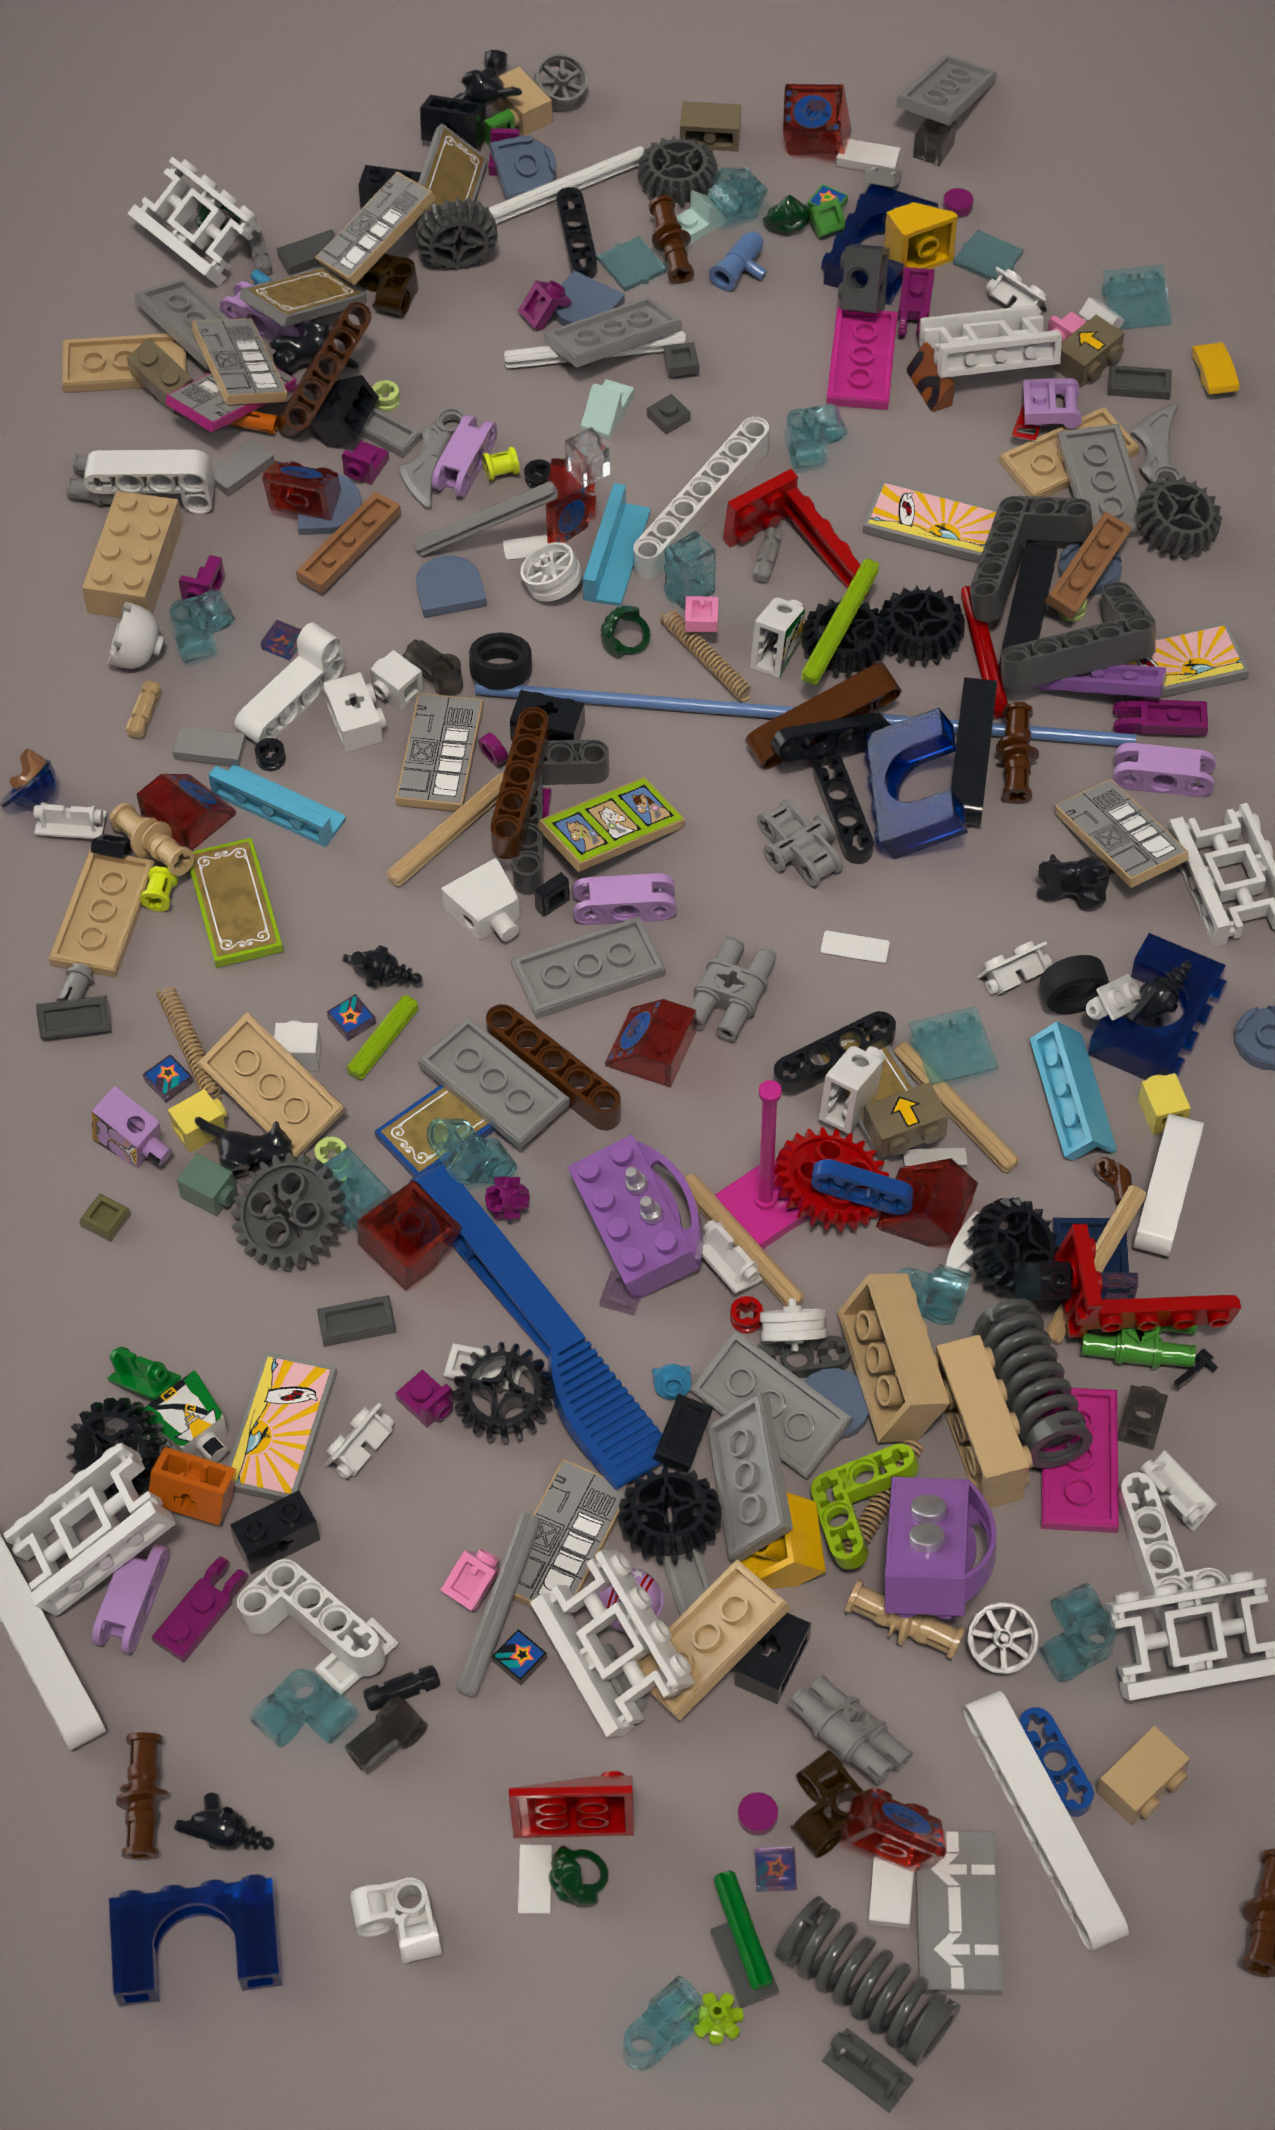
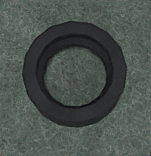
M497 632L479 637L471 644L469 650V671L472 679L479 685L499 690L510 689L523 684L530 677L532 671V651L529 643L522 637L512 633ZM493 658H509L514 660L505 664L487 662V660Z
M1092 955L1071 956L1057 961L1048 967L1040 977V987L1046 1005L1050 1011L1058 1014H1075L1086 1011L1087 1003L1099 996L1096 989L1110 983L1102 961Z

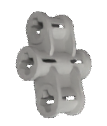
M785 799L781 802L780 807L768 814L763 812L757 816V822L762 833L772 842L766 844L763 850L768 863L775 871L781 872L785 869V865L791 862L805 882L813 887L819 884V879L831 872L837 873L843 869V863L838 852L828 843L836 839V832L831 821L824 814L816 815L814 821L809 823L791 800Z

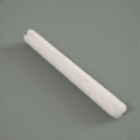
M638 146L495 204L489 207V211L496 220V224L556 200L558 191L563 188L574 187L581 190L637 167L644 148Z
M679 331L606 358L664 352V346L686 343V336L683 331ZM549 345L504 351V362L508 369L569 362Z

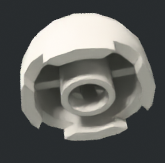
M125 602L121 611L123 616L116 626L107 664L126 669L140 668L148 663L152 654L159 655L164 637L158 635V622L149 610L139 605Z

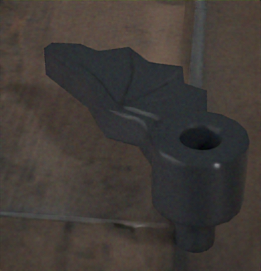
M1205 1348L1202 1349L1195 1356L1197 1364L1174 1381V1386L1178 1389H1181L1183 1386L1185 1387L1206 1367L1214 1373L1218 1369V1366L1212 1362L1214 1356Z

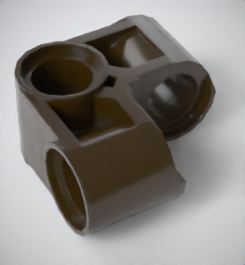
M386 253L358 281L366 290L376 292L375 302L372 305L373 309L399 316L406 315L410 303L419 289L415 263L409 258Z
M829 1750L796 1774V1778L804 1792L817 1804L805 1812L790 1827L815 1858H820L829 1853L841 1840L864 1823L866 1817V1795L863 1789L849 1775L838 1757ZM850 1801L855 1803L858 1808L852 1812H844L838 1808V1805L842 1802Z

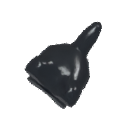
M487 68L483 71L472 70L467 72L461 80L466 90L454 98L485 103L488 106L502 98L519 96L522 94V90L513 86L504 88V83L499 78L498 71L495 68Z
M313 320L305 324V330L300 337L283 335L272 339L269 345L271 349L277 350L272 355L274 364L293 377V371L296 367L310 364L330 331V327L327 324ZM350 357L345 367L358 369L359 364Z
M1051 854L1049 861H1043L1039 865L1038 877L1045 885L1038 888L1037 896L1042 900L1049 901L1065 895H1075L1078 898L1080 907L1086 910L1095 909L1105 903V892L1109 884V875L1115 874V872L1108 866L1105 860L1099 857L1089 856L1079 861L1061 862L1054 854Z
M201 1117L195 1118V1124L203 1132L216 1137L220 1164L226 1169L233 1171L234 1178L236 1179L248 1176V1172L252 1171L255 1165H260L262 1161L270 1167L273 1166L272 1160L274 1155H277V1157L285 1162L287 1153L293 1154L292 1149H290L292 1140L280 1128L278 1121L273 1123L271 1130L267 1133L251 1135L239 1131H227Z

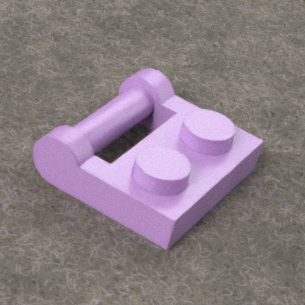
M1072 378L1023 379L1025 425L1064 424L1065 427L1070 429L1077 428L1082 421L1081 412L1077 405V396L1080 391L1078 381ZM1055 394H1061L1064 397L1065 408H1056Z

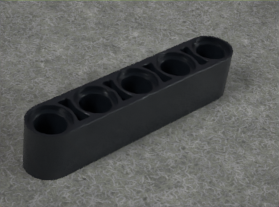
M1025 543L1002 650L1010 646L1039 639L1047 605L1045 600L1050 591L1058 547ZM1001 660L999 662V670H1001Z
M964 677L947 818L948 823L981 826L997 680Z

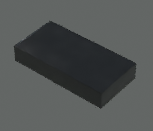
M678 1394L653 1460L675 1469L681 1466L684 1472L688 1473L713 1407Z

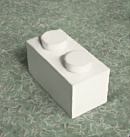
M1091 297L1088 298L1079 312L1085 321L1090 320L1097 314L1118 329L1121 328L1125 319L1103 303Z

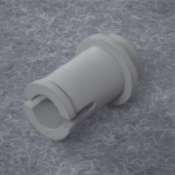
M74 963L66 971L68 977L57 1001L82 998L86 986L90 985L93 981L91 976L92 970L88 966Z

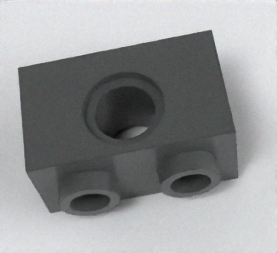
M852 244L846 247V251H843L840 261L841 269L844 270L843 282L840 283L838 289V299L842 301L841 309L871 313L885 310L890 247ZM859 270L864 271L868 277L866 286L858 282L857 274Z

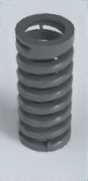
M1023 1298L1006 1300L990 1307L979 1316L975 1323L976 1335L980 1334L984 1347L989 1346L993 1352L995 1359L994 1374L997 1380L1002 1379L1005 1384L1008 1400L1005 1403L1007 1408L1010 1409V1413L1014 1412L1017 1416L1020 1426L1018 1437L1024 1445L1028 1446L1033 1466L1037 1468H1054L1065 1465L1077 1459L1089 1449L1093 1436L1085 1425V1417L1082 1413L1077 1412L1079 1403L1071 1395V1384L1068 1380L1064 1379L1065 1370L1063 1366L1057 1363L1058 1354L1050 1346V1335L1043 1330L1044 1321L1039 1316L1037 1305L1035 1302ZM1022 1310L1026 1312L1008 1317L1001 1322L998 1319L1010 1311ZM993 1323L997 1324V1325H996L995 1327H993V1328L990 1330V1332H989L990 1326H991ZM1030 1342H1037L1035 1345L1022 1349L1017 1353H1010L1017 1347L1024 1346ZM1037 1358H1043L1040 1362L1027 1366L1024 1369H1017L1020 1365L1029 1363ZM1045 1374H1050L1046 1379L1040 1380L1031 1385L1023 1386L1026 1382L1032 1379L1038 1378ZM1049 1391H1057L1053 1395L1039 1401L1030 1402L1035 1397ZM1064 1407L1055 1414L1038 1418L1043 1413L1054 1408ZM1076 1436H1080V1439L1075 1444L1068 1442ZM1066 1443L1068 1447L1054 1452L1040 1450V1448L1058 1446Z
M821 1896L815 1897L788 1928L778 1945L775 1956L792 1968L799 1962V1974L805 1979H812L817 1976V1989L823 1993H829L834 1990V2002L840 2007L852 2004L851 2014L856 2020L863 2021L870 2017V2031L876 2035L888 2031V2045L894 2049L900 2048L899 2052L913 2065L918 2067L928 2058L956 2019L961 2005L951 1999L945 2004L946 1994L943 1991H937L923 2010L905 2027L912 2010L929 1986V1981L925 1977H919L901 2001L887 2013L897 1991L911 1972V1967L907 1963L900 1964L888 1982L868 2001L877 1981L892 1961L893 1952L889 1949L883 1950L869 1970L851 1986L861 1964L874 1948L876 1940L872 1936H866L851 1957L833 1973L843 1951L857 1934L858 1925L854 1922L847 1923L833 1944L815 1960L823 1941L841 1917L840 1911L836 1908L830 1909L831 1906ZM820 1915H825L821 1922L818 1924L817 1921Z

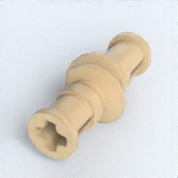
M129 803L119 804L111 812L109 818L111 828L128 836L131 840L132 851L138 857L145 859L155 858L157 861L163 862L168 866V871L175 876H181L190 870L194 862V853L189 848L181 847L172 838V829L169 824L161 821L158 822L154 817L140 816L137 814L135 807Z
M857 1580L847 1602L845 1612L850 1614L851 1611H854L874 1620V1623L882 1627H889L888 1638L898 1631V1644L901 1646L911 1637L915 1642L936 1648L947 1653L948 1659H953L966 1627L960 1626L958 1629L936 1619L934 1615L915 1614L912 1617L903 1618L895 1613H885V1595L863 1586L864 1581Z

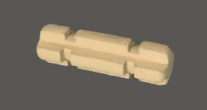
M147 680L143 683L142 693L139 694L131 713L132 717L126 725L129 737L140 739L145 734L146 725L149 724L157 704L155 701L159 699L162 692L160 684L156 681Z

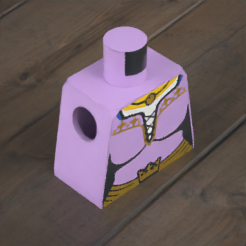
M116 1086L91 1111L92 1140L132 1166L139 1167L146 1158L158 1166H162L170 1157L172 1149L160 1141L159 1121Z

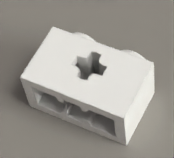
M361 672L324 682L325 703L344 751L349 752L383 742L381 728L386 727L385 717L381 708L375 709L373 703L376 702V697L372 684H365Z

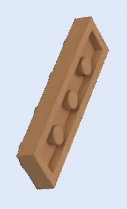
M375 491L296 571L297 580L323 594L401 514L400 505Z
M1105 511L1046 598L1045 603L1068 618L1073 619L1132 528Z

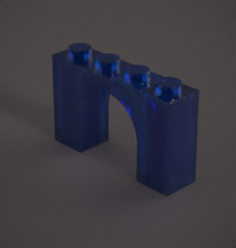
M870 184L866 193L860 194L854 213L850 212L848 214L843 232L837 233L833 242V249L830 253L826 252L823 257L821 270L824 271V284L839 289L844 276V270L840 266L843 251H846V247L852 244H861L873 236L885 235L887 211L913 202L938 208V203L881 185ZM889 259L885 301L887 305L892 304L903 282L904 263ZM859 270L857 274L858 282L866 286L868 277L864 271Z
M939 707L866 734L868 748L865 749L864 753L871 771V775L868 776V784L874 795L871 810L877 821L878 830H875L874 835L877 845L881 850L885 849L895 860L968 833L964 805L951 789L913 802L899 801L900 788L905 778L915 768L926 762L956 752L953 724Z
M1148 933L1134 959L1131 978L1148 984L1157 977H1168L1166 974L1168 971L1174 972L1173 968L1175 966L1180 968V964L1183 961H1189L1192 964V969L1190 972L1185 973L1188 978L1183 980L1184 986L1178 987L1180 992L1178 1003L1183 1011V1015L1176 1022L1163 1027H1147L1135 1022L1132 1023L1123 1017L1112 1021L1110 1016L1107 1015L1101 1018L1091 1036L1088 1055L1144 1080L1154 1075L1165 1076L1176 1073L1177 1077H1179L1186 1059L1182 1058L1185 1051H1193L1200 1035L1199 1032H1196L1199 1025H1207L1214 1009L1211 1006L1213 999L1220 1000L1228 983L1227 980L1223 979L1226 965Z
M254 1874L243 1877L239 1882L225 1883L222 1880H208L202 1882L199 1887L184 1888L181 1885H168L162 1887L160 1892L152 1893L128 1890L120 1893L119 1897L109 1898L113 1995L119 2007L160 2002L158 1952L162 1940L176 1924L185 1919L198 1916L215 1918L226 1924L234 1933L237 1975L242 1991L283 1986L277 1897L272 1877L265 1878L263 1875Z

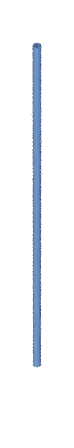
M477 682L475 685V695L518 698L520 690L540 692L544 695L563 699L569 698L585 704L771 719L795 708L525 685L502 690L487 688L479 685ZM881 714L891 724L892 728L958 733L959 720ZM993 723L991 736L1004 737L1006 724ZM1030 726L1031 739L1109 746L1136 743V734Z

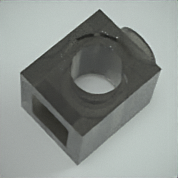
M925 118L915 134L913 158L941 166L954 145L956 121L948 126Z
M1131 1385L1120 1424L1118 1441L1153 1451L1168 1395L1160 1393L1153 1387ZM1144 1411L1147 1412L1151 1417L1142 1418L1138 1416L1135 1412Z

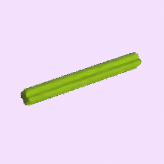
M867 558L860 565L802 670L801 679L804 683L816 685L819 682L879 572V563L877 561Z

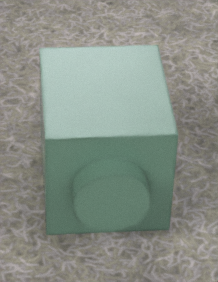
M198 1153L177 1179L181 1199L216 1217L224 1207H229L233 1203V1198L237 1194L233 1171Z

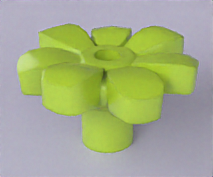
M713 1992L704 1994L702 1997L704 2006L694 2005L691 2012V2017L694 2020L700 2021L694 2026L695 2035L699 2039H703L710 2034L709 2042L715 2046L723 2043L724 2035L731 2041L737 2039L740 2035V2029L734 2023H741L744 2020L742 2008H732L734 1997L729 1993H724L720 2000H717Z

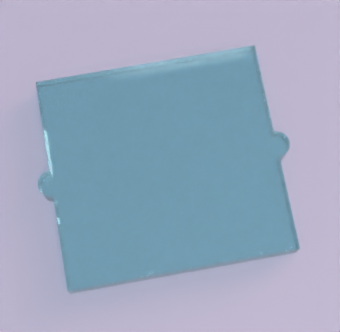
M977 230L967 243L962 244V250L953 259V265L989 281L991 279L997 280L998 276L995 268L999 267L1003 271L1007 269L1014 271V265L1023 255L1024 249Z
M639 236L623 244L617 243L614 248L597 255L598 262L624 292L643 283L648 284L650 280L667 273V267Z

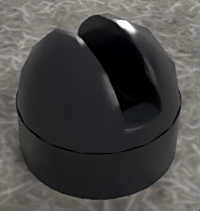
M488 50L484 53V66L486 69L495 68L498 73H502L505 70L507 53L500 50Z

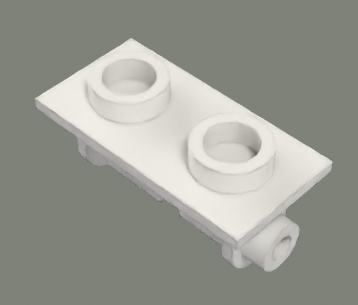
M999 267L995 268L998 278L997 280L991 279L986 286L990 296L1006 306L1015 297L1017 300L1011 308L1037 305L1046 311L1049 310L1045 298L1046 294L1035 285H1031L1029 288L1021 282V277L1010 269L1003 271Z
M41 802V805L34 806L33 815L34 818H37L34 835L95 839L103 834L107 811L97 809L93 805L91 807L71 806V808H65L64 805H51Z
M1030 941L1014 949L1016 955L1006 960L1003 955H999L984 963L986 969L977 978L980 979L987 976L989 981L986 982V988L989 993L1000 995L1021 984L1016 974L1019 970L1025 982L1043 974L1052 965L1049 955H1043L1040 950L1047 945V942L1044 941L1035 946L1033 941Z
M1129 974L1124 975L1097 988L1096 991L1099 996L1087 1003L1086 1012L1092 1019L1098 1020L1109 1015L1113 1021L1131 1012L1140 1002V988L1131 979Z
M715 1220L706 1223L703 1227L706 1233L703 1235L702 1257L734 1294L762 1282L763 1278L759 1275L760 1272L757 1269L758 1264L756 1261H752L740 1246L734 1247V1239L724 1229V1225L721 1222L716 1223Z
M380 1403L370 1411L366 1407L362 1408L350 1422L354 1427L352 1432L346 1438L340 1434L326 1450L331 1456L323 1464L324 1467L334 1462L338 1465L335 1471L344 1479L357 1474L358 1470L371 1456L361 1445L366 1443L375 1451L386 1437L393 1432L391 1427L394 1425V1421L386 1414H382L380 1417L376 1413L382 1406Z
M1166 1450L1154 1462L1148 1460L1140 1468L1142 1473L1152 1478L1159 1497L1192 1532L1200 1526L1218 1505Z

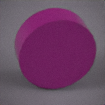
M963 188L950 189L944 195L943 209L955 212L958 217L966 216L973 209V195Z
M488 732L479 739L478 744L481 751L493 765L500 766L508 759L505 747L494 734Z
M754 1792L745 1796L738 1807V1821L742 1829L756 1836L765 1835L773 1830L778 1820V1807L774 1799L761 1792Z

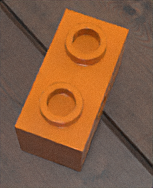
M164 1446L151 1471L149 1492L161 1498L163 1502L161 1506L164 1509L220 1526L233 1500L236 1468Z

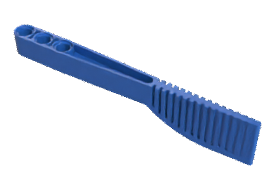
M440 1164L412 1178L409 1182L411 1192L412 1190L416 1191V1195L413 1198L417 1204L434 1213L440 1222L444 1237L450 1239L449 1242L548 1358V1371L551 1374L549 1385L554 1387L552 1398L559 1417L570 1436L615 1490H618L634 1481L636 1476L640 1477L647 1473L649 1469L652 1470L661 1465L662 1463L653 1460L662 1436L658 1427L653 1424L650 1417L648 1418L647 1413L640 1408L639 1403L634 1401V1397L631 1394L629 1395L627 1388L622 1386V1382L615 1378V1373L613 1371L610 1372V1367L603 1363V1358L597 1356L598 1352L596 1349H591L592 1344L589 1341H585L586 1337L450 1168L445 1164ZM448 1223L458 1231L455 1236L446 1228Z

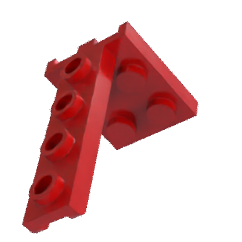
M791 468L728 501L723 540L729 548L738 543L748 542L755 534L768 527L774 528L781 520L789 517L848 589L861 564L853 556L850 546L845 541H841L834 533L831 523L827 519H823L816 511L812 500L808 496H804L798 489V476Z
M1073 1224L1054 1256V1261H1069L1071 1265V1299L1062 1300L1069 1338L1083 1337L1088 1329L1115 1332L1122 1328L1135 1327L1140 1331H1149L1160 1326H1173L1174 1329L1179 1330L1187 1329L1194 1325H1208L1211 1328H1221L1231 1324L1241 1309L1240 1299L1235 1295L1101 1300L1102 1276L1095 1268L1096 1244L1094 1238L1089 1237L1087 1224Z

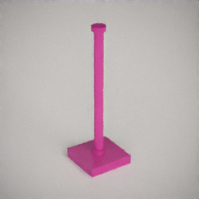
M773 1080L764 1081L759 1086V1098L762 1100L760 1164L715 1194L718 1200L763 1249L810 1218L807 1214L802 1218H798L799 1208L797 1207L787 1209L786 1205L789 1198H779L778 1194L781 1187L773 1184L776 1178L774 1167L776 1164L777 1101L781 1098L782 1091L780 1084Z

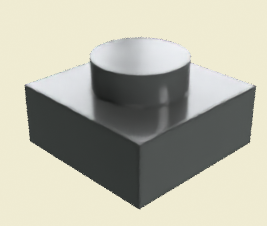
M694 342L664 346V358L669 377L699 373V361Z
M670 394L647 408V417L667 435L691 420V412Z

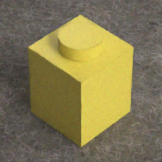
M1176 1073L1165 1076L1154 1075L1142 1081L1138 1102L1152 1135L1164 1132L1168 1114L1184 1118L1189 1117L1191 1108Z
M205 1089L167 1109L172 1129L189 1153L216 1139V1137L203 1132L195 1124L196 1117H201L209 1123L226 1130L224 1118L227 1117V1112L218 1098L212 1100Z

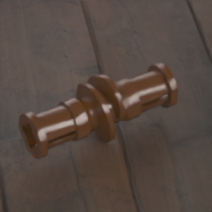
M668 195L658 196L648 205L649 211L654 215L656 221V229L652 234V243L658 251L663 252L664 259L669 268L667 273L669 281L674 284L686 283L695 274L691 264L688 262L686 247L691 242V235L688 231L682 229L675 216L674 209L676 206L673 198Z
M1011 702L1003 708V715L1006 718V730L1004 737L996 744L998 760L1005 764L1004 775L1006 776L1005 788L1002 791V798L1012 804H1022L1032 799V790L1029 788L1030 762L1039 758V750L1030 746L1032 706L1025 702Z
M137 1732L127 1735V1744L130 1745V1765L127 1767V1780L129 1784H124L120 1787V1791L123 1793L117 1796L116 1805L123 1810H127L125 1813V1825H127L126 1848L122 1849V1857L130 1860H150L158 1857V1849L154 1848L155 1825H157L156 1800L167 1797L168 1791L156 1787L159 1779V1767H157L158 1745L162 1744V1735L151 1732Z
M1268 1849L1262 1853L1261 1862L1265 1865L1262 1880L1258 1886V1898L1246 1902L1243 1909L1244 1917L1251 1923L1249 1935L1251 1940L1248 1954L1243 1957L1242 1967L1250 1974L1260 1977L1275 1976V1849Z

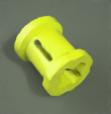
M513 446L508 447L507 451L491 455L487 452L482 453L483 467L488 481L494 480L495 476L511 472L514 475L520 473L519 461Z
M151 867L148 871L149 882L146 890L140 895V902L152 911L163 912L170 907L171 900L169 896L172 888L177 885L178 878L171 874L167 867Z

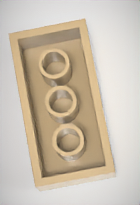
M116 491L82 587L88 613L122 618L123 613L121 611L125 602L139 605L153 614L183 526L178 499Z
M908 1273L868 1274L837 1312L851 1353L877 1441H918L950 1405L949 1392L943 1383L938 1368V1359L933 1352L927 1334V1325L922 1319L917 1304L916 1292L911 1286Z
M980 1334L937 1345L935 1354L938 1359V1368L943 1383L948 1389L950 1405L943 1412L967 1478L980 1491L990 1508L1023 1500L1025 1487L1029 1484V1468L1033 1467V1461L1028 1446H1022L1018 1437L1020 1426L1017 1416L1014 1412L1009 1413L1005 1403L1008 1400L1005 1384L1002 1379L997 1380L994 1374L995 1359L989 1346L984 1347Z

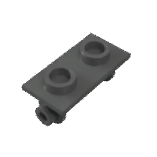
M846 2028L843 2034L841 2032L837 2034L830 2045L832 2048L822 2060V2062L888 2113L892 2111L914 2081V2078L848 2028Z

